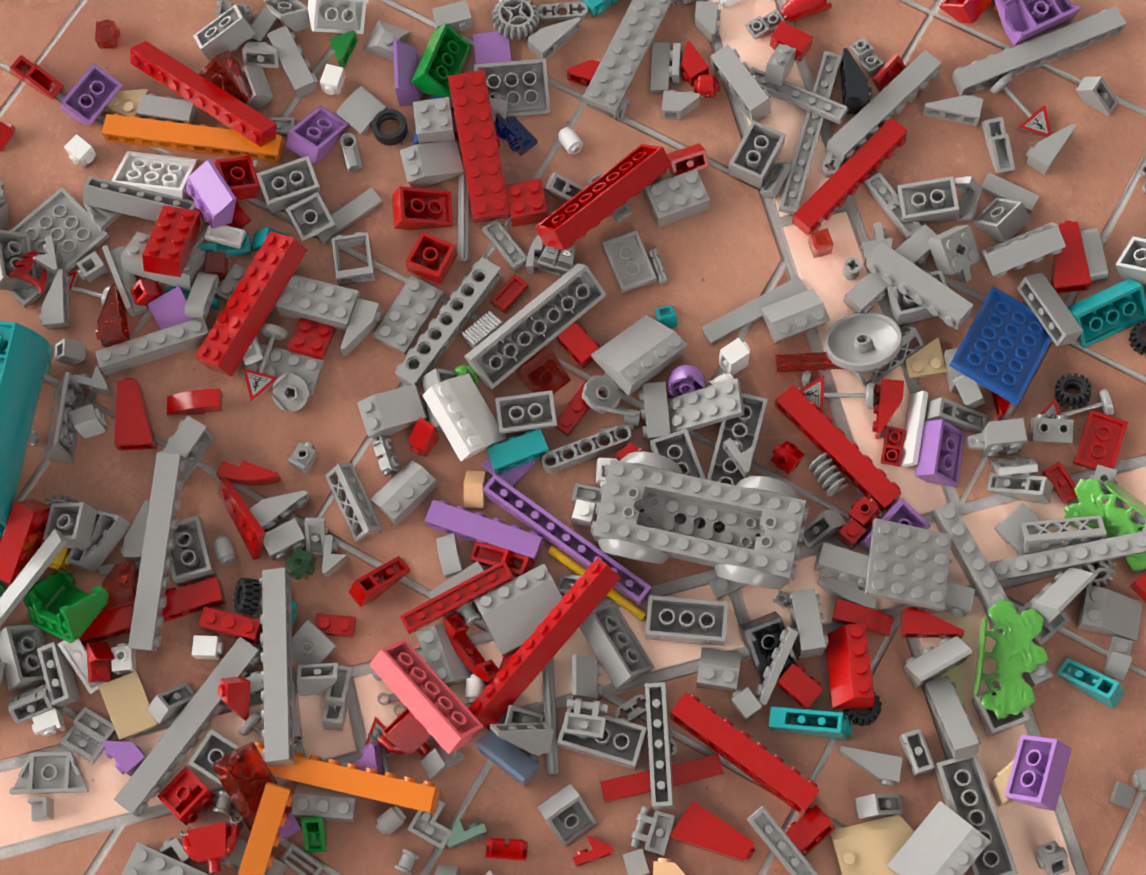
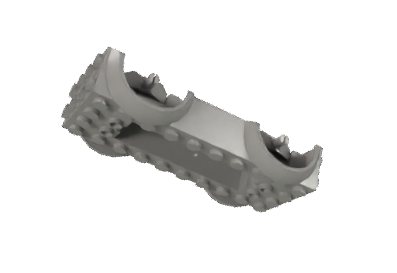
M644 451L629 453L620 461L611 459L610 465H606L604 472L606 482L605 484L602 483L600 488L601 503L597 502L595 509L597 520L593 521L591 526L592 536L595 542L598 543L601 551L657 564H663L669 557L714 567L718 577L770 589L780 590L786 584L789 585L790 580H794L797 565L793 563L794 560L798 561L801 546L797 544L798 541L802 542L805 526H802V522L806 523L809 507H806V500L800 499L796 490L789 484L770 477L751 476L740 480L735 486L684 475L680 466L671 459ZM682 513L686 516L684 524H677L675 522L677 514ZM697 519H703L706 524L703 528L699 529L695 527L694 522ZM716 522L724 523L725 530L723 532L717 533L714 531L713 526Z

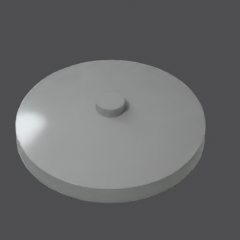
M862 312L848 315L835 322L827 331L824 344L828 358L835 365L851 371H868L882 367L893 360L901 349L902 337L899 326L891 318L879 313Z

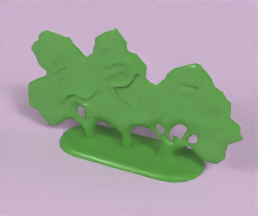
M1080 479L1074 488L1079 503H1072L1064 508L1065 519L1101 515L1107 533L1106 539L1142 532L1139 531L1140 527H1144L1143 531H1146V524L1138 525L1131 520V514L1134 510L1146 517V505L1111 481H1105V486L1112 494L1105 495L1097 479H1089L1087 481ZM1116 497L1127 503L1130 508L1116 507ZM1105 498L1109 499L1105 504L1102 502ZM1097 522L1087 525L1092 529L1099 528ZM1146 553L1126 556V560L1133 571L1146 569Z
M998 599L997 604L988 609L989 616L994 622V628L987 631V619L983 617L980 626L974 696H978L981 683L985 681L989 692L982 697V705L985 709L994 711L997 718L1000 719L1006 718L1008 714L1017 715L1025 707H1029L1036 701L1032 687L1023 680L1022 674L1024 672L1032 673L1037 669L1038 664H1044L1049 658L1043 647L1032 642L1042 631L1044 623L1042 615L1038 614L1034 608L1025 610L1020 615L1011 601ZM998 629L1003 631L1002 633H996ZM986 636L996 641V645L991 653L985 652ZM984 658H992L996 661V670L991 675L983 673ZM995 674H999L998 678H995L993 676ZM991 679L997 681L1001 685L1000 690H997L995 687L992 686L994 685V682H991ZM992 690L995 691L997 694L992 695Z

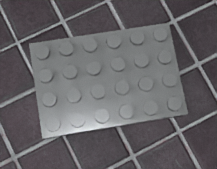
M63 187L10 230L28 233L32 251H39L37 256L45 254L43 245L46 244L45 237L52 236L58 245L61 269L67 273L77 265V262L87 257L110 237L105 230L102 232L98 230L88 212ZM34 261L36 279H39L44 268ZM46 270L47 280L42 294L51 287L56 276ZM34 285L8 290L25 308L42 295Z

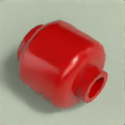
M701 74L694 80V92L699 93L700 98H714L716 93L720 92V81H717L716 76L713 74Z

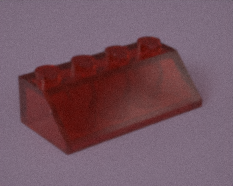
M250 742L225 754L211 765L250 832L266 783L270 782L278 785L254 742ZM286 806L284 814L288 815L292 812L291 806Z

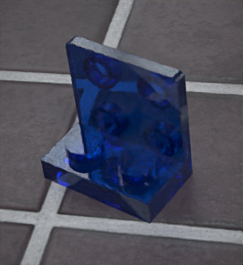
M499 113L495 115L497 134L502 140L505 139L509 143L508 145L514 153L517 152L522 156L537 144V139L515 116L506 121Z

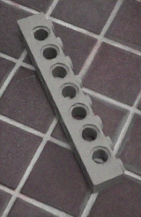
M484 257L479 262L476 261L474 263L471 273L462 279L461 286L458 290L452 292L449 302L441 307L437 318L431 320L428 330L425 334L422 333L419 336L416 346L408 351L407 358L396 367L395 375L397 380L406 386L416 384L418 389L422 383L421 377L433 369L502 276L500 267ZM479 277L484 278L481 282L476 281ZM467 292H473L471 296L465 295ZM457 306H462V307H463V308H462L461 310H459V311L454 310V308L457 307ZM447 320L452 321L449 325L443 324ZM435 335L441 336L437 340L432 339ZM423 350H430L428 354H422ZM413 364L419 365L417 369L410 368Z

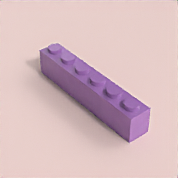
M444 500L432 501L425 518L427 527L448 534L454 533L457 537L474 543L477 541L509 549L512 553L530 557L536 563L543 544V538L538 532L532 530L526 532L518 525L511 524L509 526L500 519L493 518L491 520L485 518L486 516L482 513L468 512L462 506H450Z

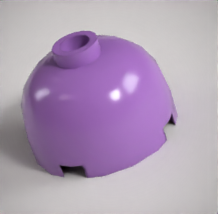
M682 365L675 368L668 379V392L672 397L706 388L705 376L699 368L692 365Z

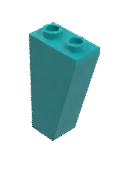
M771 707L768 727L773 731L848 741L849 735H852L853 725L844 713L782 707Z

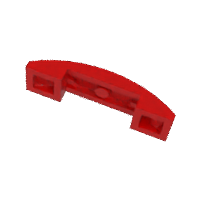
M456 613L445 617L443 622L446 633L459 658L476 676L486 682L492 681L500 670L492 659L485 661L466 634L469 627L460 614Z

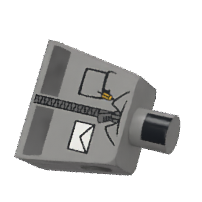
M573 244L567 250L546 246L537 262L538 270L562 277L574 267L576 245Z

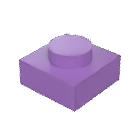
M292 811L285 814L287 815L285 825L279 828L282 839H286L302 829L296 817L292 815Z

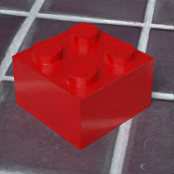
M250 156L216 159L214 161L215 167L236 197V201L257 198L260 183Z
M541 179L505 185L513 227L539 223L548 217Z
M422 231L405 262L407 270L441 285L457 256L456 246Z

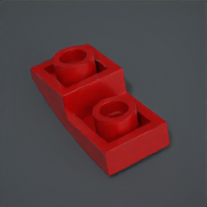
M886 426L880 463L900 467L906 429Z

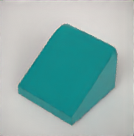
M673 305L654 309L658 322L668 328L678 326Z

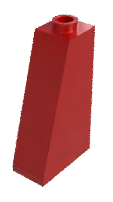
M1063 221L1058 227L1066 247L1062 248V252L1053 255L1051 285L1057 294L1088 290L1092 281L1078 221Z
M133 378L117 380L114 445L119 451L157 449L140 384Z
M694 801L691 802L670 834V838L675 841L740 862H744L745 858L750 860L755 852L753 848L755 842Z

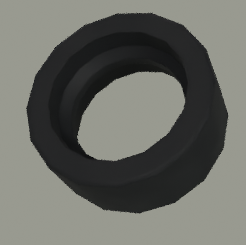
M385 109L379 112L372 122L376 139L384 145L390 146L402 142L408 132L406 119L398 110ZM393 119L400 123L401 128L395 134L385 135L380 132L379 127L386 120Z

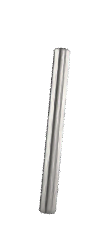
M462 174L458 176V261L465 263L469 260V192L466 175Z
M552 658L542 670L544 718L545 722L554 730L551 752L546 753L547 773L549 775H556L559 773L554 659Z

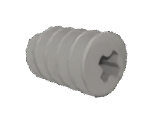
M826 452L812 461L809 470L814 471L813 476L818 478L817 482L819 484H823L822 489L827 490L826 495L830 497L845 490L849 484L842 485L845 478L838 479L841 472L834 473L837 466H829L832 459L825 460V457L828 455Z

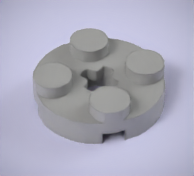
M296 373L280 376L272 387L274 403L285 411L302 409L308 403L311 396L308 382ZM287 389H294L295 396H288L289 391Z
M595 375L585 383L582 399L592 410L599 414H604L606 411L598 410L597 407L602 406L614 409L621 399L618 391L620 388L610 376ZM603 390L605 398L601 397L598 391Z

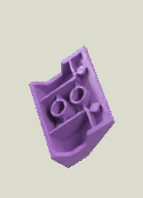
M995 0L1004 31L1014 46L1072 20L1081 9L1078 5H1071L1069 0Z

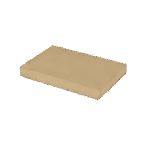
M137 671L98 686L119 741L158 726L157 721L147 709L150 704Z

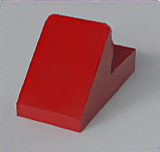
M107 642L86 643L88 682L111 681L109 661L114 660L115 656Z
M587 835L592 851L588 852L587 849L578 851L573 860L575 866L579 867L615 854L612 846Z

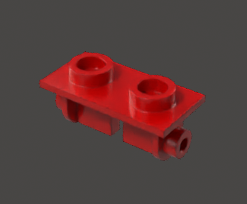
M491 837L486 839L485 858L526 861L528 842H525L524 839H509V844H505V838Z

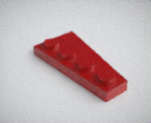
M229 479L222 480L218 490L219 497L230 514L252 559H258L261 556L265 531Z

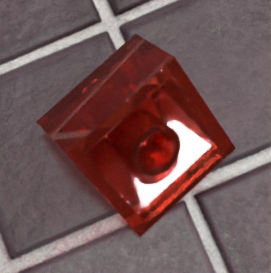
M545 346L515 370L522 382L532 393L552 390L554 394L570 381L553 351Z
M135 560L115 564L102 582V588L109 595L108 603L102 611L135 604L139 577Z

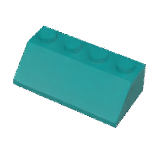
M1132 278L1067 307L1083 329V332L1077 338L1082 348L1088 347L1137 324L1140 320L1146 319V298L1143 285Z

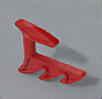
M34 250L24 254V259L14 265L19 268L12 271L8 277L22 279L36 286L39 293L42 294L47 280L46 269L42 271L39 279L28 275L35 261L33 257L37 256L39 252Z

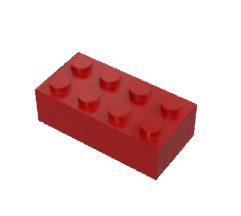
M163 205L142 254L144 272L181 278L201 229L200 211Z
M35 499L13 503L0 542V580L11 584L41 547L51 506Z

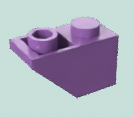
M102 742L105 747L104 753L109 759H115L117 762L115 766L121 774L126 773L132 776L147 757L140 747L133 742Z
M377 742L367 744L361 751L362 756L359 761L356 760L353 764L359 765V770L366 771V767L378 770V774L383 775L384 769L380 744Z

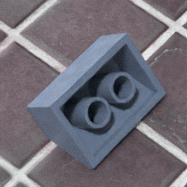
M491 729L475 743L477 750L525 788L540 770V766L537 764L539 762L538 759L531 754L525 755L521 752L522 748L498 737Z

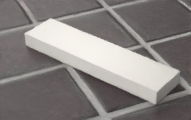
M926 391L910 395L906 432L900 466L904 468L918 465L928 400V392Z

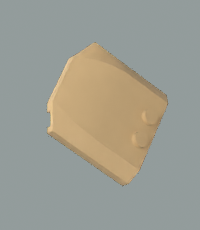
M899 814L833 830L829 836L841 875H898L887 865L912 836L914 831Z

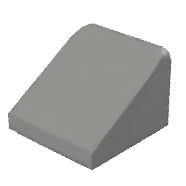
M1118 781L1114 785L1110 803L1130 810L1136 790Z

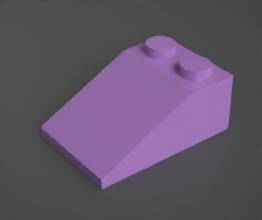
M319 106L289 130L286 148L302 158L309 156L311 163L316 165L329 153L349 127V123Z

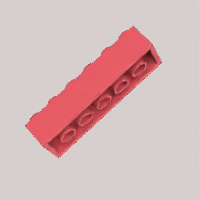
M405 639L382 648L370 663V667L448 754L471 743L484 726Z

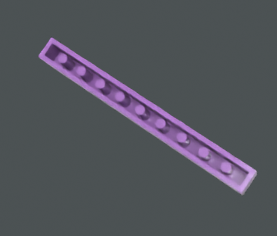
M494 474L483 488L484 495L531 530L538 532L542 538L556 546L584 568L588 569L590 564L597 558L602 560L621 577L613 589L639 608L651 594V586Z

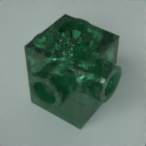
M295 548L292 556L290 555L286 561V569L290 573V577L296 580H301V578L308 580L309 575L312 576L315 571L316 565L314 564L317 559L314 554Z

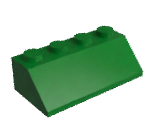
M445 23L432 33L411 83L425 94L450 97L451 90L448 76L461 73L472 45Z

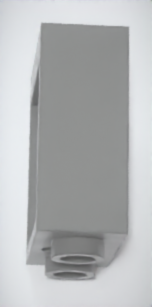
M357 232L354 235L348 236L338 235L332 238L336 279L339 286L376 280L371 240L368 232ZM366 245L368 267L342 270L339 249Z

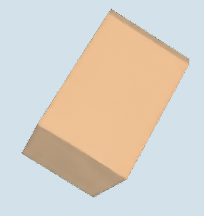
M466 471L464 479V508L484 509L483 488L485 487L486 471Z

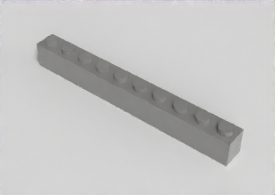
M1117 7L1106 8L1096 15H1088L1081 21H1073L1066 27H1058L1051 33L1041 34L1031 41H1023L1016 47H1008L1003 52L993 53L983 60L972 62L968 66H960L953 72L951 81L960 96L969 95L996 84L1008 73L1014 77L1119 35L1123 32L1127 23Z
M157 452L128 644V648L133 650L157 652V647L159 648L161 645L159 633L160 628L164 624L163 608L167 604L165 592L170 584L168 571L173 563L171 551L174 549L176 542L174 537V530L178 527V518L176 516L177 510L181 508L179 496L180 491L184 487L182 475L187 467L185 458L180 454Z
M950 502L935 509L932 514L933 520L940 532L952 535L951 551L972 588L975 589L977 597L989 616L988 609L996 605L998 599L1010 600L954 503ZM1002 629L997 630L998 633L1003 632ZM1046 663L1038 664L1037 669L1032 673L1024 672L1022 674L1025 681L1032 688L1048 681L1053 676Z
M284 567L262 570V578L259 580L262 589L260 605L263 608V614L260 615V623L263 626V633L260 635L261 644L263 645V652H261V662L263 664L261 681L264 683V690L261 691L264 710L261 712V717L264 722L262 740L265 743V749L262 750V759L270 767L295 764L291 575Z
M239 637L114 798L115 802L135 816L145 812L148 807L147 803L152 797L154 798L158 795L163 782L168 781L172 777L173 770L177 764L180 765L185 760L186 753L190 747L193 748L198 743L200 734L209 729L212 724L211 720L224 709V702L219 698L217 691L220 685V678L242 676L247 678L251 668L256 667L261 661V652L242 637Z

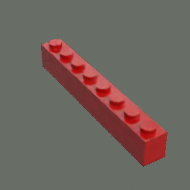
M890 118L793 214L792 223L807 236L812 232L816 233L820 229L821 223L824 220H829L834 214L833 211L837 207L841 208L846 202V198L849 195L853 196L858 190V186L861 183L864 184L870 178V174L873 171H878L883 164L882 162L885 159H890L898 146L902 147L907 140L908 130L893 118Z
M792 384L776 398L774 406L822 453L827 452L828 455L826 457L832 459V463L868 499L871 498L876 501L882 513L900 498L902 493L900 487L895 482L887 479L886 473L881 468L877 469L872 464V459L866 454L863 455L859 451L858 445L853 441L850 442L845 437L846 435L839 427L836 428L832 424V420L826 414L823 415L818 410V406L813 401H809L800 388H796Z
M210 576L204 578L202 582L186 583L182 588L167 589L165 592L167 604L163 608L162 616H164V622L203 611L204 607L213 608L226 604L220 580L217 577ZM135 599L128 601L125 605H113L108 607V610L100 612L79 638L82 644L86 646V643L101 642L130 633Z

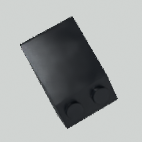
M843 48L840 63L842 103L849 109L846 115L857 114L870 102L872 87H868V79L849 50Z
M776 611L739 625L761 683L765 679L763 677L764 671L767 666L770 667L773 661L771 659L772 653L775 648L779 647L781 643L779 640L780 635L785 629L782 617ZM792 648L783 669L787 664L797 663Z

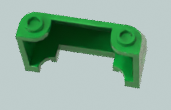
M60 569L36 582L23 599L29 618L36 627L69 643H73L83 635L108 603L109 595L104 588L98 586L92 590L93 594L91 595L75 588L73 575Z

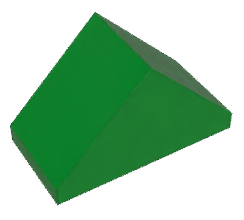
M353 30L329 39L337 62L342 68H345L358 42L356 31Z
M322 816L302 817L301 822L306 853L326 852L327 820Z

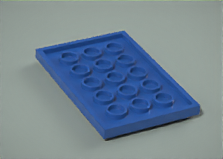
M993 286L949 366L1017 406L1051 341V337L1030 307Z

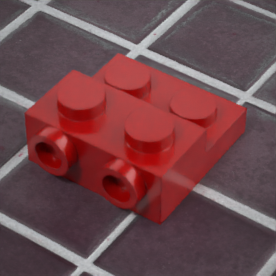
M185 766L157 797L187 826L189 823L197 821L199 813L203 808H208L212 805L213 798L216 795Z

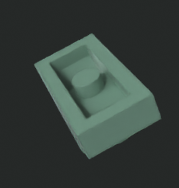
M457 817L447 842L448 848L451 850L488 834L484 823L479 824L477 822L468 826V830L465 831L460 818Z

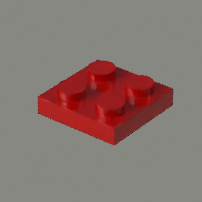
M300 318L287 345V351L323 360L336 332V328Z

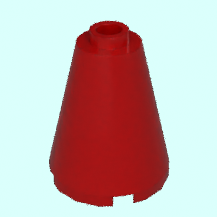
M788 0L781 6L782 11L780 13L785 21L793 22L827 11L832 8L831 2L827 3L826 0Z

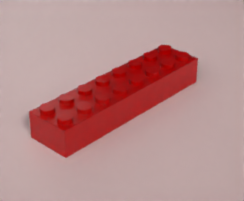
M480 70L448 76L474 223L491 221L496 218L510 217V210L485 71Z
M641 144L536 225L535 228L543 244L562 250L571 248L575 241L585 237L589 230L599 226L603 219L610 217L617 208L624 206L631 197L638 195L645 186L651 185L654 179L665 174L672 165L664 148Z
M270 231L194 358L209 369L232 377L306 254L307 249L294 238Z
M684 693L671 710L670 719L799 814L803 815L819 793L818 785L809 778L805 780L801 777V772L795 767H787L783 764L784 760L778 755L773 754L772 756L760 742L754 743L749 739L750 735L742 729L740 731L732 727L734 724L725 717L721 719L716 715L717 712L709 705L703 706L699 703L700 699L692 693L689 695Z

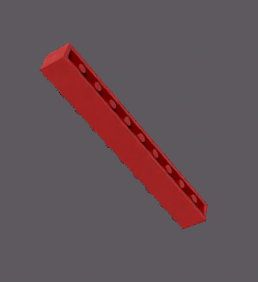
M144 41L130 48V64L256 145L262 147L276 139L277 124L149 42Z
M597 558L590 564L586 572L577 579L574 586L563 596L555 608L550 611L543 622L537 626L531 636L524 641L519 650L511 656L507 664L497 673L489 685L484 688L477 699L471 703L468 708L469 711L485 728L490 730V724H497L508 711V706L515 703L621 579L602 560Z

